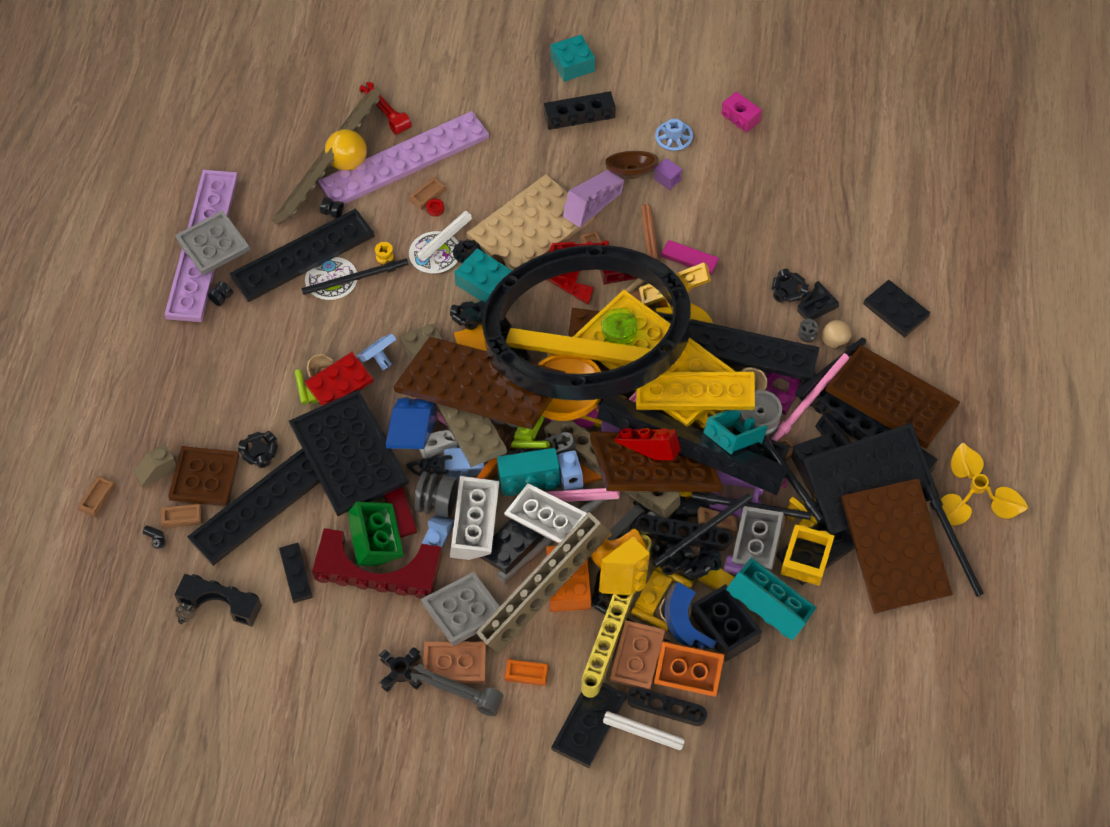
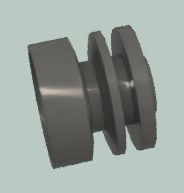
M422 472L415 491V511L421 513L424 510L425 514H430L433 506H435L436 516L450 518L457 497V477L444 475L440 483H438V475L436 473H433L430 477L429 472Z

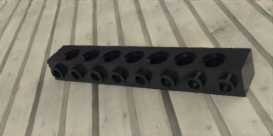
M803 381V382L799 385V388H800L802 385H804L807 381ZM827 385L819 393L821 397L817 396L810 404L819 414L830 413L848 435L854 436L858 440L891 430V428L825 391ZM815 386L799 397V399L803 401ZM922 449L931 473L935 469L938 459Z

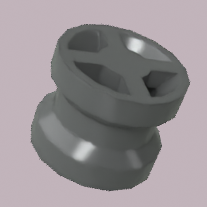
M805 319L800 323L798 336L802 341L808 343L816 339L818 332L817 322L813 319Z

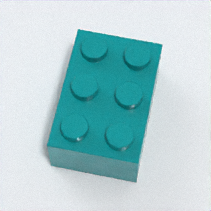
M477 248L455 270V285L486 303L494 288L512 270Z
M555 448L497 457L498 477L502 496H515L521 493L527 484L540 490H553L556 487H560L559 464Z

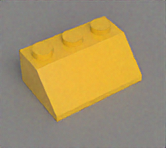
M631 537L602 559L599 591L601 593L632 595L636 591H641L646 586L650 553L634 537Z

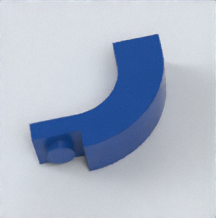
M679 582L672 584L666 597L664 609L666 623L671 634L681 645L692 646L694 642L696 648L713 649L716 641L697 631L690 623L688 617V608L696 592Z

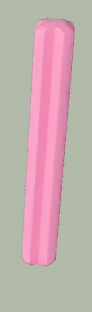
M606 488L544 491L564 502L619 499L620 491H606Z

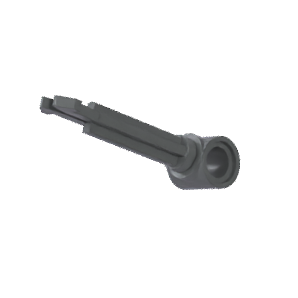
M422 664L414 666L413 669L420 674L411 673L413 682L417 683V680L472 701L477 705L476 708L481 713L488 716H496L504 697L498 690L486 687L482 692V690L473 689L423 669L424 665Z

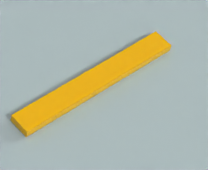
M510 328L506 339L508 346L513 348L620 364H629L652 350L650 348Z

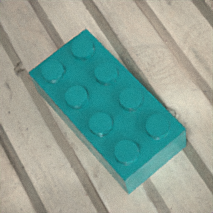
M752 557L726 588L732 597L742 601L749 610L756 612L766 623L773 625L784 637L792 641L817 608Z

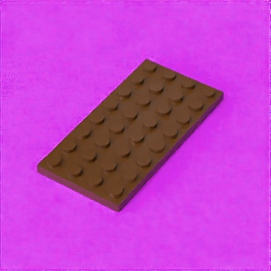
M434 337L427 339L393 386L394 391L400 394L533 430L553 399L527 391L508 380L492 363L487 351ZM531 363V364H533V365H535V366H538V367L543 368V369H546V370H550V371H554V372L566 373L565 371H561V370H557V369L549 368V367H546V366H542V365H538V364Z

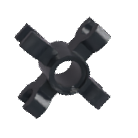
M413 647L405 658H394L384 649L379 654L381 657L380 661L389 666L391 672L381 680V688L389 692L396 682L407 681L417 690L422 683L417 680V683L413 682L410 667L420 659V651ZM399 667L406 668L403 672L396 671Z

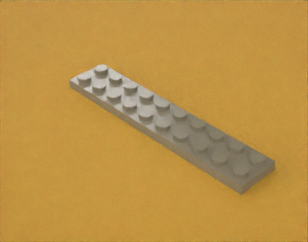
M376 87L365 95L339 130H357L362 124L361 119L363 117L366 118L371 112L370 107L380 100L378 96L382 91ZM332 147L327 153L324 148L271 219L275 224L281 221L285 222L289 217H292L298 210L296 207L306 200L307 192H311L317 185L315 181L322 178L326 173L324 169L334 162Z
M434 323L399 336L400 342L411 361L429 337L443 340ZM435 403L470 467L507 453L503 441L489 418Z

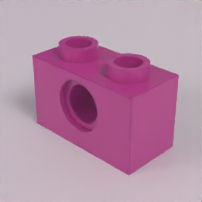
M736 91L722 102L721 114L736 124L738 128L748 132L761 121L762 109Z

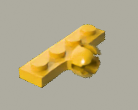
M701 263L675 273L684 284L688 293L692 288L711 282L706 263ZM650 284L639 288L641 301L646 306L666 299Z

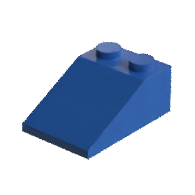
M407 397L397 399L392 410L386 448L424 449L437 421L435 403L422 399H409Z

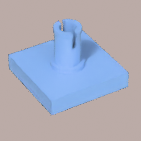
M392 333L383 336L357 354L356 357L361 363L374 357L383 371L392 365L383 350L397 339Z

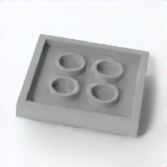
M223 210L175 235L176 240L202 276L250 251L249 245Z
M474 572L421 599L422 605L452 646L475 635L479 628L500 607Z

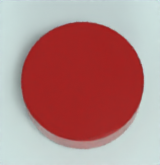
M440 199L429 200L426 204L427 213L434 217L442 215L444 203Z

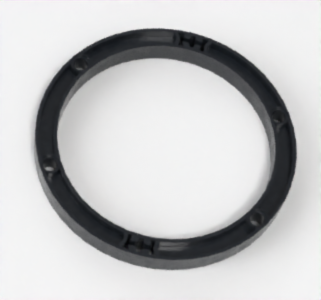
M582 245L545 253L511 271L498 283L490 294L483 311L482 326L485 346L492 363L501 374L515 385L549 398L576 401L596 400L633 391L665 373L678 360L687 346L691 332V305L688 292L680 278L659 260L647 254L623 247ZM608 270L637 277L656 288L666 298L673 312L672 322L667 333L651 351L629 364L597 373L570 374L540 368L519 357L511 350L502 336V325L505 316L521 295L547 279L575 271Z

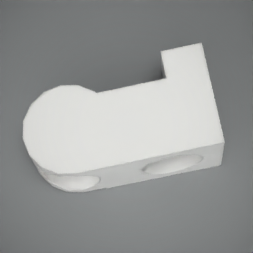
M444 430L432 433L425 448L419 450L423 458H429L443 453L444 449L457 447L458 444L451 431Z

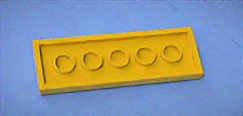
M665 372L655 380L637 389L636 410H755L754 372Z

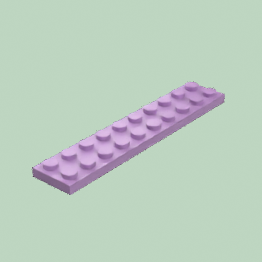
M470 111L366 158L354 170L337 171L318 180V184L326 197L346 204L488 139L489 133L473 111Z
M202 171L188 228L222 210L229 217L238 181L237 172ZM183 248L164 316L169 320L202 322L208 300L207 293L211 289L215 270L202 276Z

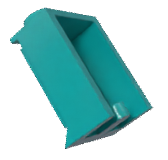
M727 410L708 417L703 433L728 453L733 454L734 451L759 442L762 444L768 427L763 425L753 429L755 424L753 417L747 418L743 424L739 421L742 410ZM733 426L741 434L735 436L726 428Z

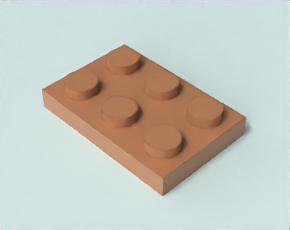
M625 620L610 681L651 691L666 630Z
M424 642L423 669L461 684H485L486 644L485 642H460L452 646L450 642Z

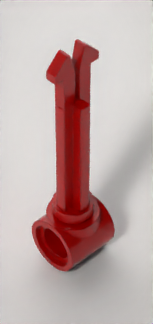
M366 82L368 89L361 85L360 92H364L367 95L374 89L372 82ZM381 95L378 96L380 100L375 105L388 118L389 127L395 135H399L412 127L411 120L405 112L395 111Z

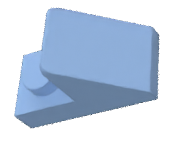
M435 515L428 521L429 529L422 544L441 546V549H443L454 526V519Z

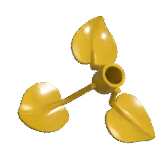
M961 443L951 459V470L956 477L965 478L968 476L969 479H972V482L970 484L971 490L963 501L957 494H947L941 498L942 507L951 526L963 524L970 518L972 509L965 503L973 493L982 494L987 491L989 497L993 500L991 504L992 511L996 516L1003 519L1016 517L1028 509V505L1023 497L1009 487L997 488L995 496H993L990 490L991 487L988 486L989 480L987 476L980 474L984 467L982 457L965 443Z

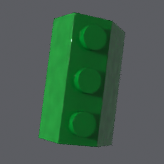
M356 502L347 513L357 565L376 567L402 558L404 554L392 503Z

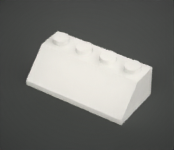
M460 476L450 558L471 560L491 554L499 481Z
M527 484L504 514L541 535L560 543L587 513Z

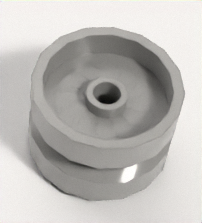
M755 390V410H742L739 421L744 424L747 418L753 417L755 419L753 429L766 425L768 428L765 435L767 438H770L777 432L782 415L780 400L773 393L765 390Z

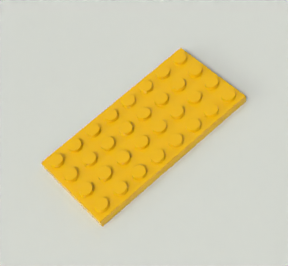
M623 290L573 337L653 349L667 333L670 323ZM618 324L621 328L616 330L614 326ZM610 325H613V332H610L609 330ZM624 333L625 337L619 338L618 334ZM689 338L681 356L666 372L736 371ZM598 360L610 370L626 365ZM705 410L664 411L685 426H689Z

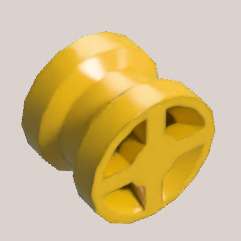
M380 242L375 246L378 263L384 265L385 262L393 261V247L390 243Z

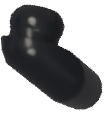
M146 525L143 529V534L152 537V546L154 548L162 549L166 543L163 531Z

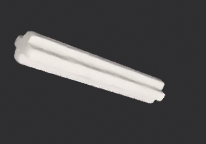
M464 211L417 253L418 258L425 261L472 219V215L468 211Z
M609 711L605 713L603 722L607 725L677 750H681L684 746V738Z

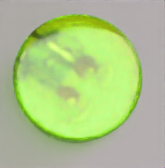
M626 309L610 310L601 321L602 335L607 342L623 345L629 344L637 334L635 316Z

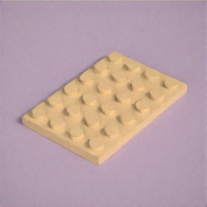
M545 174L468 231L467 237L471 241L475 240L477 244L479 243L481 249L490 257L493 254L502 257L505 266L513 271L523 263L548 253L552 243L567 241L592 222L594 217L581 228L564 218V204L567 201L568 192Z

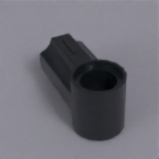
M680 496V506L671 514V519L685 521L689 517H698V509L700 507L709 509L710 505L704 501L686 499V497Z

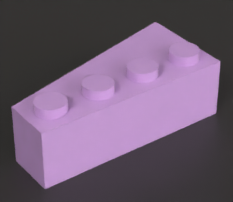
M606 170L569 190L567 201L564 204L563 217L581 228L622 193L625 180Z

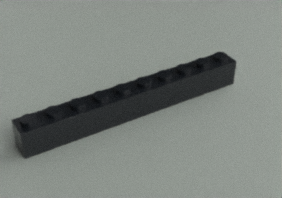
M619 395L604 398L601 402L597 419L621 429L666 428L668 430H676L681 449L679 454L774 495L779 493L785 482L789 468L744 448L730 454L705 435L704 431L690 425L685 426L680 421L654 410H636L635 402Z

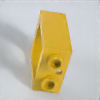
M795 524L782 565L781 575L820 586L834 535H830L826 531L813 530L806 525ZM797 537L826 546L819 569L790 560Z

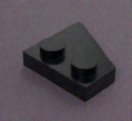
M817 281L814 284L813 290L808 292L805 299L797 306V312L804 319L815 320L838 308L839 302Z

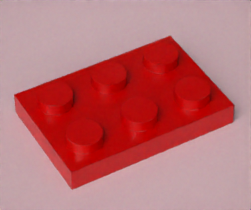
M350 352L304 383L318 403L323 406L357 390L360 391L374 381L354 353Z

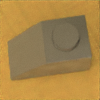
M166 444L148 452L134 470L142 487L175 471L176 463Z

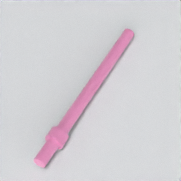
M844 353L789 418L778 426L779 429L771 437L772 440L778 442L784 434H788L794 422L849 360L850 357Z

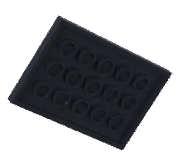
M359 390L289 420V425L337 517L349 512L356 502H371L409 484V480L392 449L386 448L387 440Z
M912 423L801 460L819 511L825 518L823 522L826 530L830 535L849 529L841 500L843 495L919 478L926 502L930 501L924 488L927 485L932 484L937 497H940Z

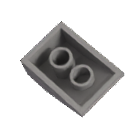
M744 506L732 563L745 565L752 557L766 569L772 570L782 538L785 523L784 513Z

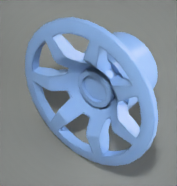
M670 119L657 128L655 138L662 148L678 151L690 145L693 140V132L686 123L679 119ZM660 130L665 133L662 136H658ZM686 130H688L690 136H687V135H685V134H683V133H684ZM668 138L667 145L661 143L660 140H666ZM680 138L688 140V142L682 145ZM673 141H676V144L678 145V147L675 148L670 146L672 145Z

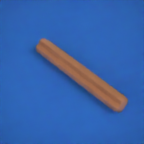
M643 204L641 206L647 255L658 260L651 206Z

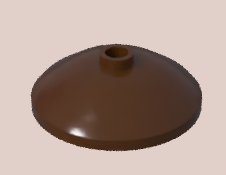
M624 151L609 156L605 161V165L609 171L616 175L635 179L654 170L658 165V157L646 151Z

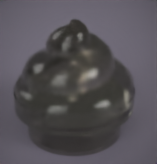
M180 602L179 606L175 608L178 623L183 624L188 622L189 619H193L195 607Z

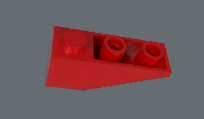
M625 428L615 438L616 443L654 460L674 461L681 450L676 430H668L666 428Z

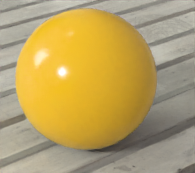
M338 130L330 135L326 141L325 152L327 153L332 147L334 153V162L331 166L339 171L354 170L366 159V143L362 136L353 130Z

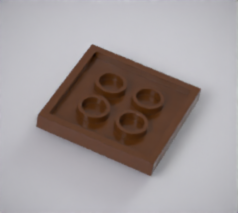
M181 446L168 495L169 500L227 506L240 456L239 452Z

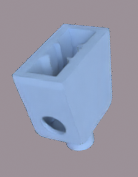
M576 451L557 454L562 489H584L583 474ZM571 478H574L573 483L569 482Z

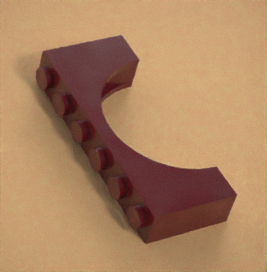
M323 529L312 569L314 579L318 582H332L340 586L351 585L363 590L370 588L382 593L387 591L395 592L401 596L414 595L420 599L434 592L442 559L441 546L421 543L417 555L403 568L384 574L370 573L355 566L346 556L343 531Z

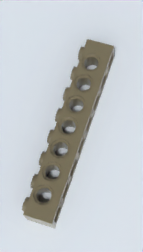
M552 420L545 427L546 438L562 432L572 433L571 435L576 439V445L573 450L576 451L579 462L602 477L588 430L585 427H580L573 420ZM565 438V442L561 444L567 446V442L570 440L568 438ZM623 491L659 517L668 518L680 506L679 492Z
M588 512L479 628L476 634L487 646L500 653L607 539L611 532Z

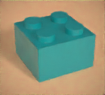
M582 34L550 44L551 60L564 82L595 72V57Z

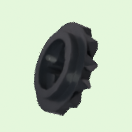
M460 240L458 244L454 245L453 256L458 262L463 263L471 255L467 251L464 252V248L470 250L471 254L477 248L481 251L482 249L475 240Z

